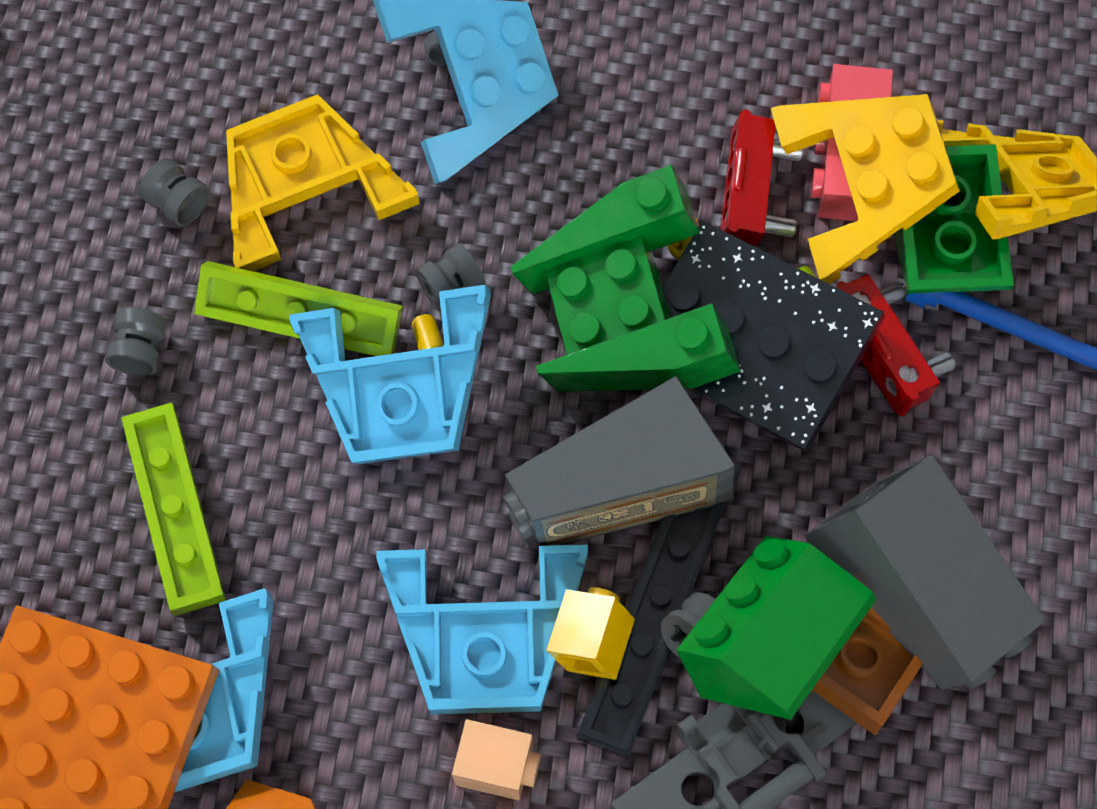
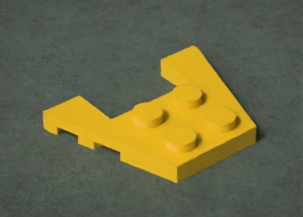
M318 94L226 130L229 187L232 204L233 263L236 268L254 272L281 261L279 251L263 217L352 181H360L378 221L420 204L416 189L408 181L405 183L393 172L391 165L379 153L375 154L359 138V134Z
M928 94L781 105L771 108L781 147L787 155L833 137L836 141L858 215V221L808 238L818 277L828 284H832L841 278L839 273L859 258L864 261L878 251L877 245L899 229L907 230L960 191Z
M937 120L945 146L996 144L1000 179L1007 185L1013 195L979 196L975 215L992 239H1001L1097 211V157L1081 137L1019 129L1016 130L1015 138L995 136L986 125L968 123L966 132L942 129L943 120Z

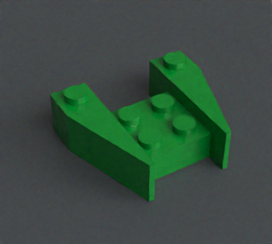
M672 165L623 182L510 266L512 274L532 295L550 289L567 355L537 365L536 370L555 391L653 390L675 376L684 389H692L741 372L728 326L713 303L672 318L670 316L652 251L700 234L687 189Z

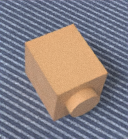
M466 719L452 772L454 784L520 801L523 786L534 787L540 764L541 754L532 752V734Z

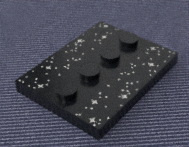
M702 220L698 226L700 234L691 238L664 284V295L671 318L713 303L728 326L741 372L689 390L807 453L885 319L884 311Z

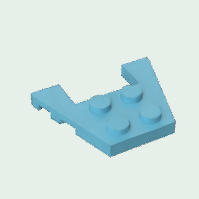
M373 0L387 43L431 30L436 31L467 127L428 138L421 142L435 185L446 181L559 96L528 2L503 0Z
M479 285L439 292L444 346L345 361L340 310L329 308L289 315L292 328L299 335L307 353L305 357L312 373L317 376L326 396L327 402L325 403L351 463L363 464L459 451L491 297L488 286Z
M588 545L539 546V601L427 604V555L425 549L376 551V559L430 715L534 712L542 710L556 664V660L546 649L566 589L578 591L588 559Z
M266 588L219 603L230 657L211 663L220 671L174 793L258 766L274 603L272 593Z

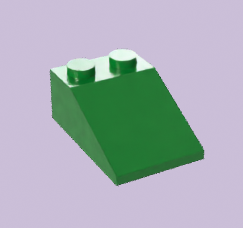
M996 144L946 146L960 191L904 231L901 228L893 234L907 294L1012 290L1014 283L1008 237L992 239L975 215L979 196L1002 195Z

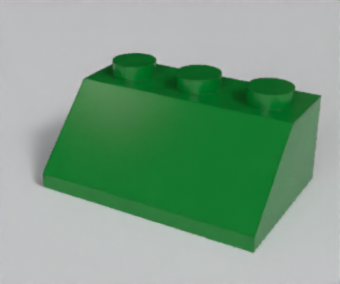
M765 536L676 651L701 698L791 720L877 599L872 590L810 543Z

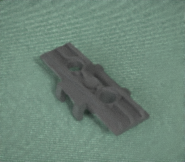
M813 691L810 692L795 713L802 723L801 735L787 734L781 731L776 726L772 715L721 703L698 721L690 715L677 724V736L687 749L611 802V806L613 809H772L810 780L816 784L826 777L823 767L814 755L858 723ZM779 752L784 753L788 760L794 763L740 804L735 801L728 791ZM693 775L707 778L714 789L713 799L703 806H695L688 803L681 791V786L685 779Z

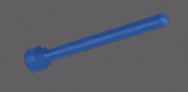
M967 293L907 294L904 301L923 309L926 304L934 308L937 304H940L1097 370L1096 347Z

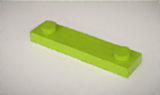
M210 261L203 263L200 267L194 311L196 315L300 339L299 335L292 328L289 315L335 308L341 311L344 349L372 356L395 354L403 306Z
M173 403L121 417L170 612L175 617L226 601L180 422Z

